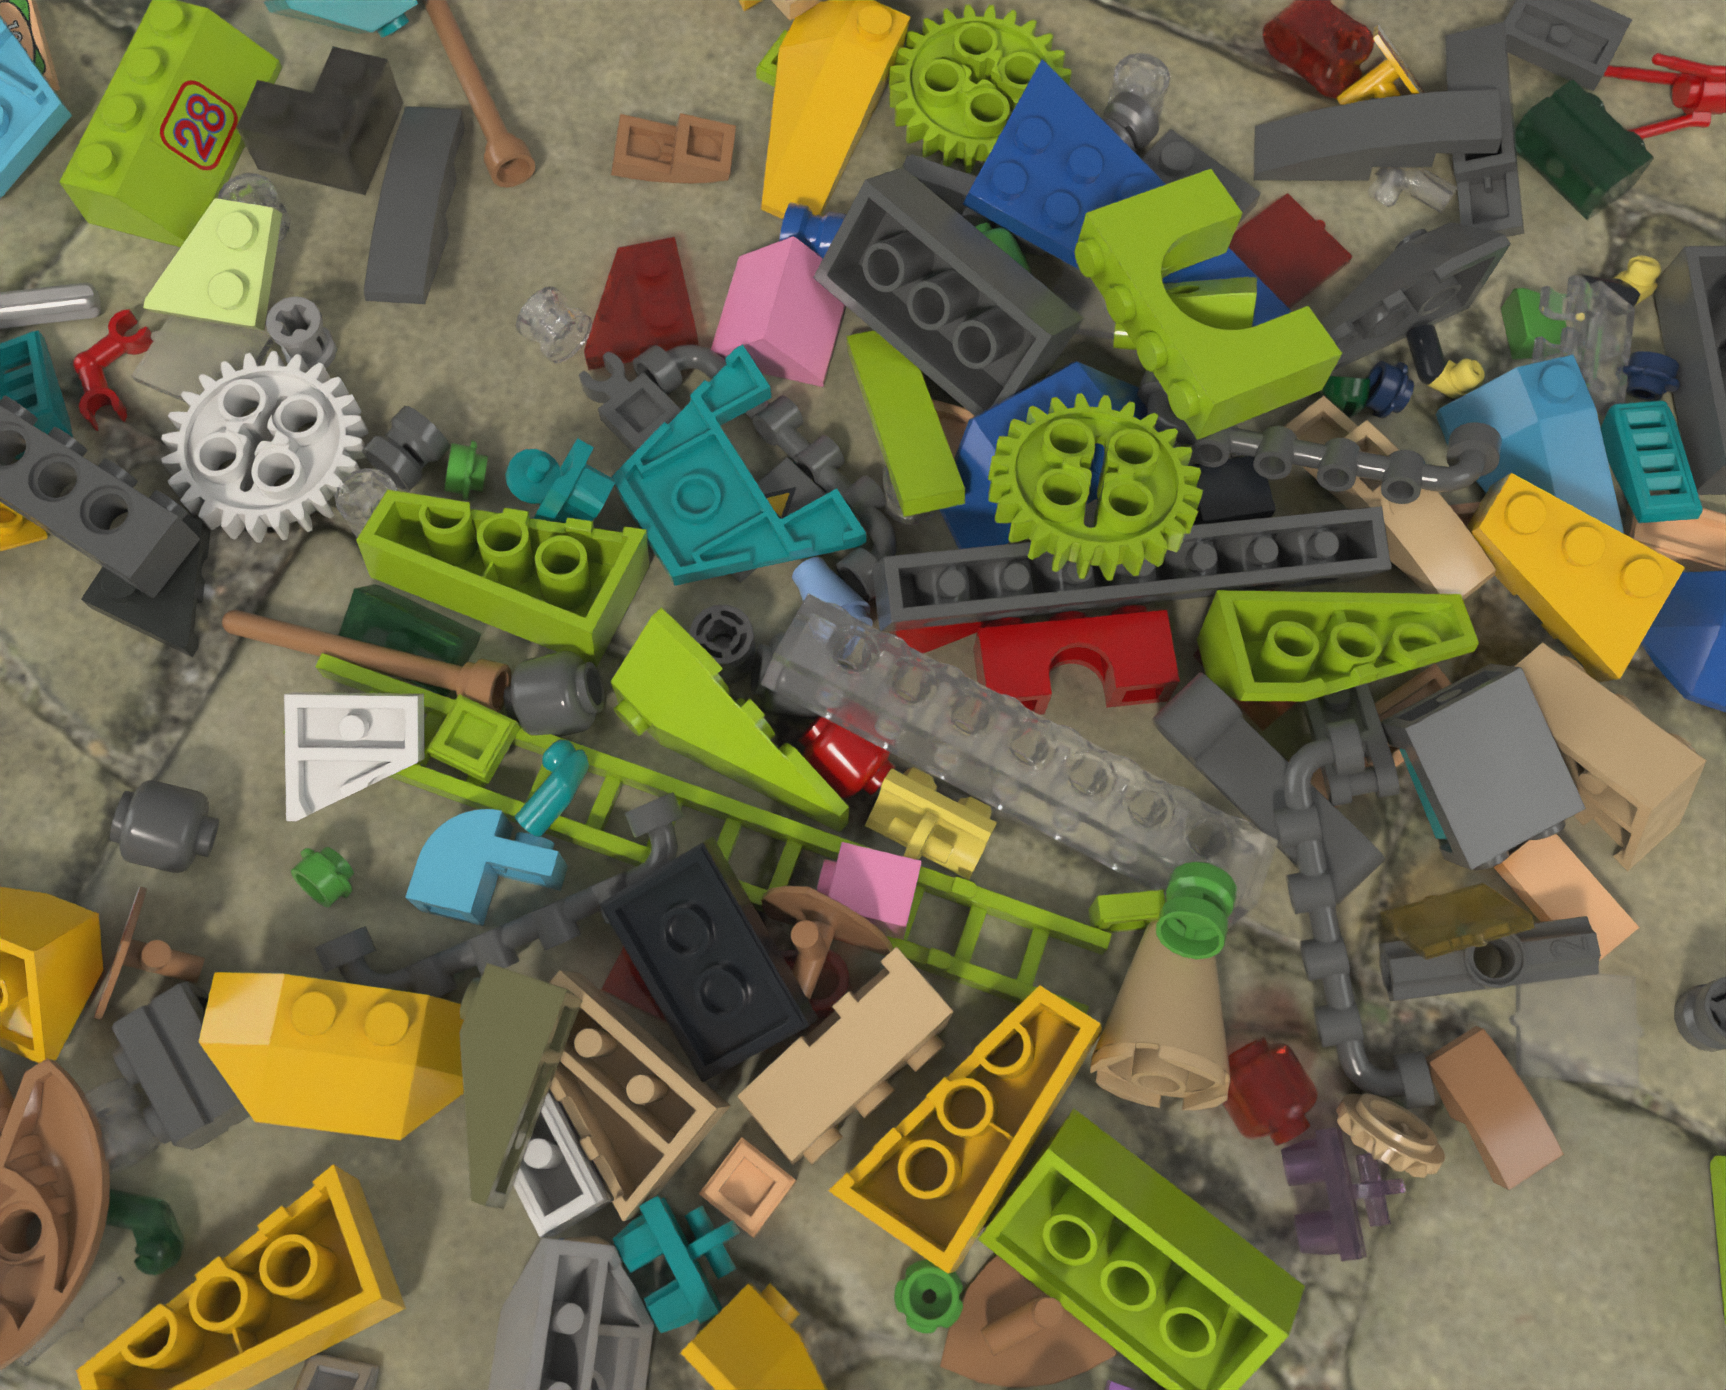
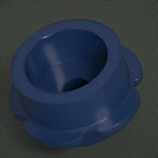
M1638 351L1630 355L1627 366L1620 368L1619 380L1627 384L1625 392L1628 395L1645 401H1659L1662 399L1663 394L1678 390L1680 382L1675 378L1680 365L1676 360L1666 355L1649 351Z
M1380 361L1368 373L1366 379H1371L1369 398L1365 407L1374 410L1373 416L1386 418L1392 412H1401L1408 404L1414 390V382L1406 375L1408 373V366L1405 363L1398 362L1394 366L1385 361Z

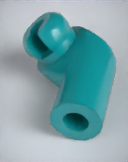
M558 740L545 751L542 757V764L552 773L515 815L517 822L536 837H541L569 806L589 769L588 758L582 749L576 751L573 744L568 740Z

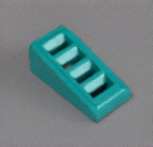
M39 330L0 343V400L7 396L37 417L38 421L33 426L47 435L54 427H57L73 437L70 418L45 338ZM31 362V365L5 374L7 370ZM25 451L18 454L15 459L20 460Z
M1651 401L1611 406L1601 425L1603 442L1608 463L1638 523L1699 519L1703 508L1675 418L1667 402ZM1669 490L1671 494L1651 496L1649 491Z

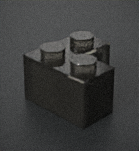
M333 46L313 93L257 80L236 128L258 170L366 195L404 103L388 59Z

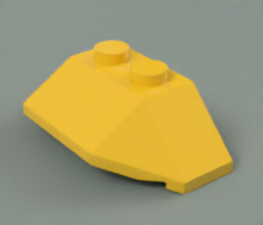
M214 972L199 1043L250 1116L257 1123L400 1141L464 1094L460 1030L464 1020L460 1018L461 1004L425 994L290 974Z

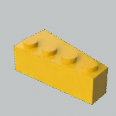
M334 1164L312 1181L315 1186L287 1208L284 1206L279 1207L257 1225L259 1230L225 1258L218 1256L195 1274L197 1280L166 1305L158 1304L79 1367L76 1372L81 1390H247L406 1309L359 1179Z

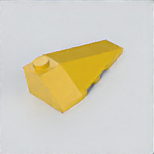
M827 0L819 2L795 17L778 52L761 210L784 219L788 204L793 202L807 205L813 215L823 214L889 83L890 66L895 65L897 52L900 47H904L910 16L875 0Z
M0 887V1047L37 1063H41L46 1059L56 1060L103 972L99 913L47 893Z
M748 1283L680 1352L715 1390H828L802 1335L792 1325L800 1313L771 1283L762 1292L752 1283Z

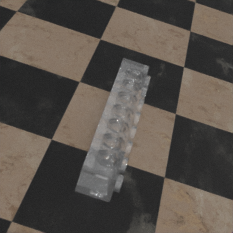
M809 593L807 594L777 647L761 685L1151 890L1164 889L1165 897L1171 874L1175 868L1184 863H1210L1223 869L1233 878L1237 886L1234 909L1227 918L1228 929L1257 906L1278 840L1257 830L1251 822L1240 817L1231 816L1200 800L1189 789L1174 786L1141 769L1130 758L1115 755L1084 739L1073 728L1058 725L1027 709L1016 698L999 694L970 679L957 667L940 663L913 649L900 637L890 633H883L856 619L841 606L824 602ZM837 660L848 663L854 669L842 666ZM896 691L907 694L913 701L901 697ZM955 721L964 724L971 732L959 727ZM1014 752L1021 754L1028 763L1018 758ZM1073 782L1081 786L1086 793L1080 791ZM1133 814H1135L1136 816H1138V817L1142 820L1143 824H1142L1141 822H1139V821L1133 816ZM1193 846H1195V847L1199 850L1200 853H1198V852L1193 848Z

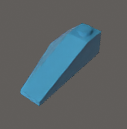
M1574 355L1516 367L1441 407L1435 414L1447 445L1453 430L1466 423L1478 422L1490 425L1501 435L1502 446L1498 466L1491 473L1480 476L1476 480L1485 493H1487L1492 484L1513 473L1624 534L1597 410Z

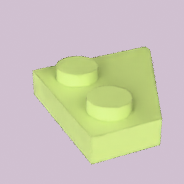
M215 198L145 298L143 308L154 313L264 331L282 213L273 207Z

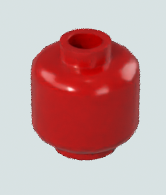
M830 703L826 711L812 722L798 740L805 746L802 756L841 798H849L861 789L865 790L870 796L873 795L882 786L891 768L894 770L896 768L888 760L894 749V736L856 703H847L840 708Z

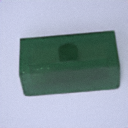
M377 584L354 588L338 634L339 636L462 667L469 661L481 637L480 632ZM407 679L427 690H430L434 693H437L445 697L448 696L451 691L449 689Z

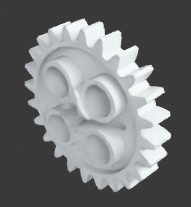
M271 351L265 366H258L251 353H247L244 357L242 370L235 371L228 362L223 361L221 362L223 378L215 381L211 377L201 374L198 377L205 389L204 392L200 395L186 391L181 393L182 398L190 408L188 412H169L168 417L179 431L162 435L161 440L172 453L161 458V461L172 475L168 483L176 494L182 497L180 499L182 504L193 516L199 514V518L211 530L221 525L230 538L236 539L246 526L247 532L255 542L259 543L262 542L267 527H273L282 540L288 538L289 523L298 521L301 527L309 532L312 530L310 514L316 510L330 519L334 516L333 510L327 502L332 496L343 500L351 499L352 496L343 483L344 479L359 480L364 476L358 464L354 461L355 459L365 458L362 452L365 444L361 437L368 434V429L361 416H358L362 411L354 396L348 395L349 392L339 376L331 379L321 363L314 365L309 370L302 356L296 354L285 367L278 353ZM257 407L250 415L241 417L248 409ZM315 422L313 427L307 431L297 432L304 424ZM235 459L226 469L217 471L222 463ZM294 474L284 485L274 486L276 481L282 476Z

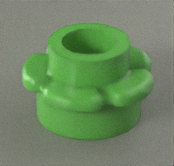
M471 440V446L452 443L444 491L463 494L462 500L469 498L470 490L483 491L488 456L476 454L477 442Z
M325 847L320 852H314L311 848H305L301 851L303 859L291 870V875L312 899L322 906L329 908L341 896L347 898L353 890L349 879L354 875V871L339 853L329 847Z
M929 1260L915 1262L907 1268L905 1279L900 1280L895 1287V1306L900 1313H904L907 1317V1325L917 1332L930 1334L935 1332L936 1328L940 1326L949 1328L958 1320L963 1309V1303L959 1299V1294L963 1289L961 1280L956 1272L948 1274ZM927 1289L933 1290L936 1294V1299L931 1304L925 1303L922 1298L924 1291Z

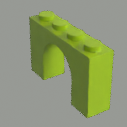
M1212 169L1087 212L1074 251L1080 271L1085 277L1092 279L1105 299L1110 317L1114 322L1122 325L1136 346L1141 364L1146 370L1153 372L1168 395L1173 413L1180 420L1186 422L1197 440L1321 391L1342 355L1340 349L1309 306L1251 328L1225 330L1204 325L1190 318L1170 299L1162 279L1173 272L1226 253L1243 214Z

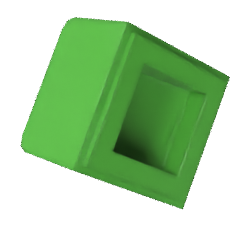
M1526 288L1513 289L1500 308L1512 359L1569 356L1572 352L1561 301Z

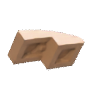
M683 113L679 115L677 126L620 114L611 175L664 183H711L726 181L729 179L736 126Z
M1475 1026L1425 1058L1431 1079L1450 1117L1466 1125L1494 1183L1510 1190L1564 1155L1529 1091L1483 1028Z

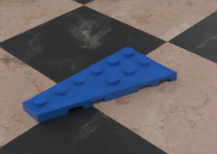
M1042 59L970 188L963 205L1080 270L1074 251L1086 213L1166 184ZM1229 247L1224 254L1173 272L1162 279L1163 284L1255 277L1257 278V296L1252 327L1292 312Z

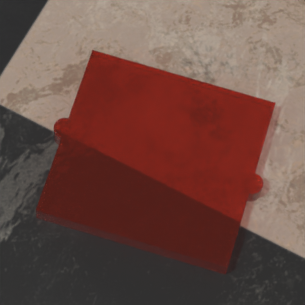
M1288 193L1238 229L1229 244V248L1289 309L1349 264L1353 257L1324 229L1326 224L1323 220H1315Z

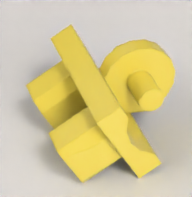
M915 767L909 768L903 774L891 768L882 783L879 796L865 826L906 847L907 849L903 857L920 860L921 856H924L969 880L997 822L990 819L991 807L971 796L960 798L956 802L936 791L937 785L933 777Z

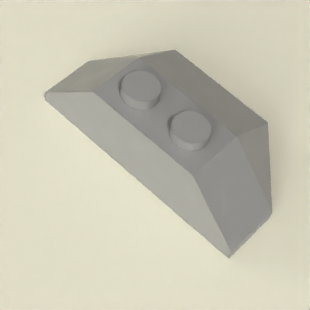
M542 1238L501 1308L488 1390L646 1389L654 1324L635 1286L620 1265L622 1261L614 1245Z

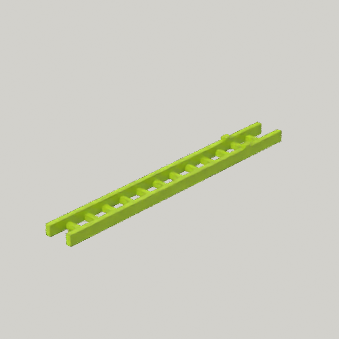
M321 654L315 667L324 678L366 693L424 694V713L427 714L424 720L425 759L388 777L478 810H500L509 821L519 824L515 819V815L524 806V802L485 789L487 783L468 775L466 781L426 768L430 759L427 749L456 700L333 656ZM518 723L520 729L512 745L543 755L554 742L566 739L552 734L529 735ZM574 742L571 743L575 750L582 749L588 758V772L605 777L586 824L559 816L545 832V834L633 866H639L650 855V838L647 845L643 846L604 832L624 784L658 797L674 792L680 808L686 806L725 820L717 844L728 863L742 827L786 842L769 889L789 886L802 849L837 860L842 842L869 848ZM543 764L526 802L552 773ZM921 866L904 940L886 937L891 942L893 949L897 947L914 967L1020 1005L1037 988L1032 985L1049 936L1103 955L1108 949L1112 934L976 886L974 882L958 876L954 878ZM739 880L754 908L765 913L761 899L768 890ZM924 892L970 908L954 957L932 947L929 949L907 941ZM986 914L1032 930L1016 980L970 963ZM1055 994L1087 1014L1088 1005Z

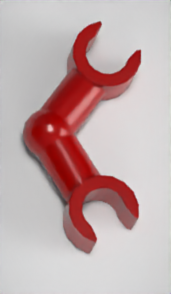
M130 309L121 310L116 313L109 321V334L88 350L77 354L73 359L74 370L79 375L85 393L79 402V411L91 428L97 432L99 428L95 420V414L102 406L112 405L114 411L124 423L127 418V409L116 393L109 389L103 369L124 353L137 355L146 352L155 340L147 326L138 330L132 336H124L128 330L138 323Z

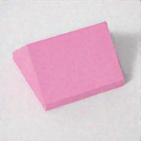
M794 236L739 256L711 350L725 359L735 348L743 344L762 374L824 387L846 306L813 278L823 259Z

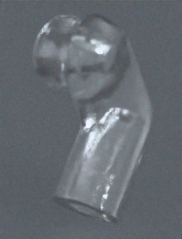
M1382 167L1375 173L1377 179L1369 187L1368 193L1371 198L1390 207L1397 202L1398 196L1403 191L1442 213L1457 191V187L1423 167Z

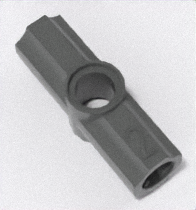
M1587 916L1507 927H1487L1476 931L1379 944V965L1389 1001L1500 989L1507 986L1598 975L1599 959L1601 957L1596 932L1592 929ZM1481 941L1493 944L1501 956V967L1493 978L1483 975L1474 963V950Z

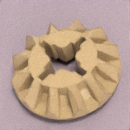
M1347 1094L1336 1109L1339 1115L1337 1123L1343 1132L1351 1136L1353 1144L1368 1151L1372 1155L1373 1160H1381L1387 1163L1395 1172L1405 1170L1413 1177L1425 1178L1428 1174H1437L1445 1160V1153L1438 1143L1436 1135L1428 1125L1416 1115L1391 1100L1374 1094Z

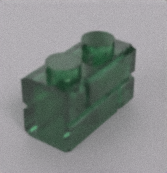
M1573 79L1554 91L1550 97L1547 96L1531 107L1524 114L1515 130L1516 151L1586 221L1602 211L1609 203H1613L1627 193L1654 159V156L1646 150L1645 143L1638 134L1624 129L1606 111L1604 103L1597 95L1587 93Z

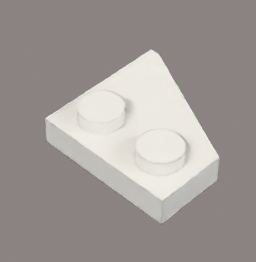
M291 692L284 694L286 821H298L425 759L424 694Z

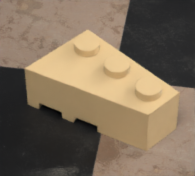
M1542 642L1515 667L1522 668L1586 809L1573 816L1583 826L1594 819L1621 847L1613 857L1629 871L1680 825L1706 760L1696 753L1687 740L1677 734L1666 732L1641 714L1638 707L1630 699L1623 695L1612 693L1587 675L1584 668L1576 660L1568 656H1561Z
M897 947L881 961L885 966L883 970L855 994L851 991L847 992L833 1006L835 1011L806 1037H799L737 1096L740 1103L792 1165L796 1164L803 1156L806 1157L811 1165L816 1163L843 1138L836 1129L840 1123L856 1109L863 1118H866L894 1093L895 1090L887 1081L907 1064L915 1072L919 1071L946 1046L939 1038V1035L945 1031L953 1010Z
M559 970L549 983L568 989L580 998L582 1003L549 1089L555 1100L561 1102L582 1139L579 1141L589 1161H594L615 1199L612 1202L624 1222L642 1214L639 1206L659 1194L731 1105L705 1082L702 1083L695 1073L584 975L577 972Z

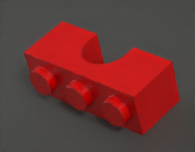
M1141 605L1121 607L1112 611L1110 615L1086 617L1083 612L1078 611L1063 612L1050 617L1045 622L1024 623L1022 619L1015 617L997 619L988 623L986 627L978 628L973 648L983 720L1045 714L1052 696L1049 673L1065 664L1085 666L1098 676L1103 685L1107 708L1168 702L1180 682L1168 611H1148L1147 607Z

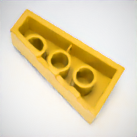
M1039 985L974 1049V1052L947 1078L944 1077L897 1127H893L872 1147L873 1150L862 1161L838 1180L828 1191L949 1274L957 1271L1102 1033L1101 1023Z

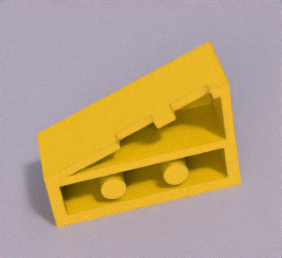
M1513 473L1506 475L1489 487L1467 525V529L1496 569L1495 577L1513 596L1518 595L1543 622L1541 626L1553 639L1558 638L1583 665L1587 675L1598 683L1621 678L1685 569L1684 566Z

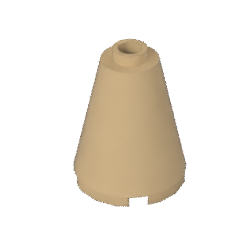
M1157 920L1152 921L1146 927L1092 1054L1090 1071L1091 1073L1097 1071L1096 1083L1102 1089L1122 1099L1145 1106L1160 1108L1161 1096L1183 1098L1182 1110H1202L1217 1107L1228 1098L1231 1078L1216 955L1211 958L1192 959L1171 952L1161 944L1156 935Z

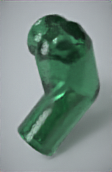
M110 1188L106 1225L132 1230L137 1244L134 1250L139 1255L133 1261L136 1268L146 1275H159L168 1268L175 1266L180 1261L185 1240L170 1204L163 1199Z

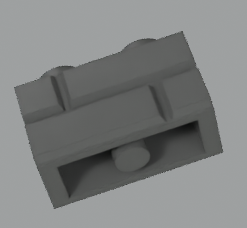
M186 981L175 985L152 999L150 1004L141 1006L114 1022L111 1028L121 1046L114 1049L112 1054L123 1076L133 1085L140 1082L146 1092L151 1105L144 1108L143 1114L156 1138L163 1144L171 1141L173 1146L194 1150L228 1131L229 1127L250 1117V1114L199 1043L209 996L204 989Z

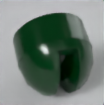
M1330 376L1320 391V398L1325 396L1348 418H1351L1365 408L1369 398L1371 379Z

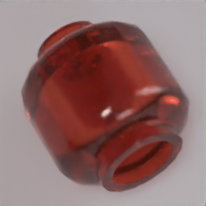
M1262 1036L1228 1055L1231 1083L1228 1090V1098L1222 1105L1243 1137L1250 1140H1258L1270 1136L1274 1145L1279 1146L1302 1134L1311 1126L1305 1114L1314 1107L1319 1093L1289 1045L1284 1043L1269 1045L1265 1037Z

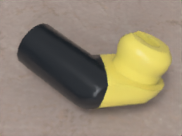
M1639 255L1629 261L1627 271L1621 272L1612 280L1581 273L1574 283L1571 301L1615 312L1627 311L1653 294L1658 286L1656 279L1661 273V266L1654 258Z
M1429 324L1421 325L1407 333L1406 338L1415 369L1422 383L1452 399H1458L1483 384L1485 373L1480 363L1476 360L1471 361V359L1464 358L1456 364L1444 357L1435 326Z

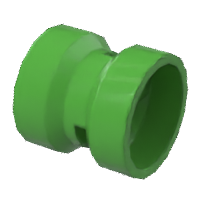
M1190 862L1175 868L1166 889L1167 902L1161 908L1156 923V935L1161 944L1171 952L1186 958L1205 959L1219 954L1225 945L1228 933L1227 918L1234 909L1237 897V886L1233 878L1223 869L1210 863Z

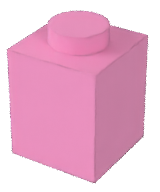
M842 842L837 862L828 859L824 860L817 891L866 918L886 936L904 940L922 861Z

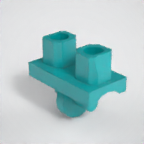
M578 438L561 467L556 459L547 452L539 449H525L515 454L510 460L505 473L507 486L513 495L521 501L530 504H540L533 519L565 524L567 517L587 521L596 519L616 480L586 464L594 447Z
M657 1195L639 1206L643 1215L633 1220L613 1238V1242L630 1272H635L664 1254L676 1279L644 1298L660 1333L687 1325L696 1319L699 1324H703L714 1318L723 1309L698 1259L703 1256L706 1257L717 1280L731 1273L736 1267L724 1244L741 1232L734 1220L715 1229L703 1206H700L684 1216L696 1238V1241L690 1244L665 1197L660 1198Z

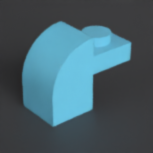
M494 809L468 811L443 823L428 838L417 859L405 898L421 912L483 926L498 876L561 891L568 865L559 851L553 850L555 843L549 839L536 837L530 833L518 832L514 841L510 840L513 826L502 811Z

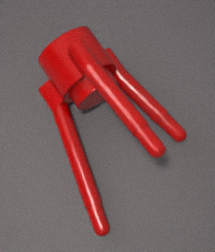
M1661 53L1653 55L1652 63L1681 73L1609 65L1603 75L1604 77L1672 85L1673 104L1676 108H1681L1686 115L1603 137L1599 140V147L1604 149L1688 127H1709L1712 115H1722L1726 112V66L1707 65Z

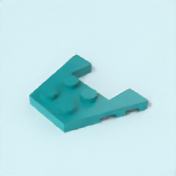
M743 344L735 348L725 358L726 365L710 382L704 380L690 395L691 401L669 424L664 422L611 476V478L616 480L614 484L615 490L639 529L647 530L648 543L674 586L855 548L866 543L865 530L837 488L780 519L722 430L721 425L772 398L770 385Z

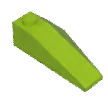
M1217 590L1197 637L1205 675L1227 696L1239 701H1308L1474 652L1479 644L1461 594Z
M661 607L651 616L611 680L612 688L619 703L613 708L617 716L637 736L640 737L647 731L662 746L840 832L849 823V806L796 748L785 742L778 749L772 743L771 739L775 737V733L763 718L765 714L751 699L745 701L739 698L737 701H734L728 694L730 690L727 684L718 674L723 668Z

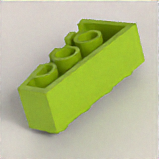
M388 489L356 539L370 578L556 652H575L585 662H592L596 668L649 569L647 530L624 526L623 532L594 528L593 521L568 517L565 524L530 518L529 511L504 508L503 513L471 509L470 503L465 501Z

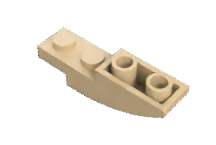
M1325 396L1321 397L1283 426L1292 430L1298 440L1325 444L1334 438H1347L1354 441L1362 452L1389 456L1391 453L1399 450L1368 420L1357 426ZM1302 466L1317 480L1318 469ZM1356 477L1355 484L1348 490L1341 492L1328 490L1349 510L1382 506L1390 561L1426 594H1461L1464 600L1495 576L1496 569L1439 492L1421 489L1420 496L1415 501L1408 504H1396L1388 501L1382 495V481Z

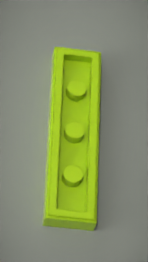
M875 330L846 336L847 351L903 516L906 517L965 504V487L921 370Z

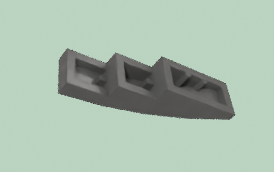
M1500 89L1441 91L1370 99L1312 110L1257 125L1254 130L1253 181H1369L1372 167H1432L1436 153H1497L1502 141Z
M405 106L393 141L381 187L363 291L365 301L426 304L449 236L446 212L457 183L454 160L465 131L462 109Z

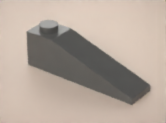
M1449 222L1429 232L1426 229H1419L1407 235L1398 243L1395 251L1320 322L1342 352L1333 371L1406 338L1407 333L1415 327L1427 324L1434 325L1468 309L1511 245L1505 234Z

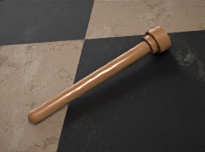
M422 0L487 140L484 163L493 182L500 187L506 188L524 183L534 173L535 162L526 143L515 135L508 133L447 1Z
M240 610L228 611L222 619V626L229 634L319 657L324 653L366 669L456 691L457 697L460 694L498 713L504 706V690L507 686H511V669L509 665L483 658L479 659L476 663L467 662L462 667Z

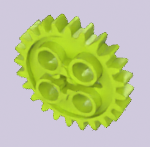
M967 4L965 5L963 18L959 19L949 9H944L941 25L926 17L923 19L922 35L909 31L906 37V48H899L895 65L890 66L889 107L895 108V125L907 126L906 142L908 144L923 139V157L927 158L939 150L943 152L944 166L949 167L956 158L964 160L965 172L971 173L976 161H984L985 163L1042 59L1068 85L1070 84L1071 69L1063 68L1064 50L1051 51L1053 35L1048 33L1036 38L1034 35L1037 21L1034 19L1021 27L1016 25L1015 10H1011L1003 20L996 18L994 5L987 7L984 16H976L972 6Z
M1081 393L1076 395L1074 407L1067 409L1062 401L1057 397L1051 398L1048 415L1032 405L1028 409L1026 423L1013 419L1010 421L1008 436H999L995 456H992L988 480L991 481L988 501L998 503L995 514L996 523H1011L1008 538L1011 543L1020 542L1028 538L1031 540L1028 558L1033 560L1046 551L1054 555L1052 571L1058 572L1067 561L1076 563L1079 579H1085L1091 565L1100 566L1102 574L1108 581L1113 580L1117 565L1123 564L1126 570L1135 577L1140 573L1144 558L1151 564L1159 567L1163 563L1166 551L1178 552L1185 534H1190L1203 490L1196 487L1201 474L1200 468L1188 466L1193 452L1191 447L1173 448L1178 431L1173 428L1158 433L1154 429L1158 414L1152 413L1142 420L1133 417L1135 412L1134 402H1128L1119 412L1112 410L1109 396L1103 395L1098 407H1089L1086 398ZM1098 443L1104 447V457L1097 488V498L1099 500L1094 514V527L1089 528L1084 524V515L1092 477L1090 468L1094 457L1095 444Z

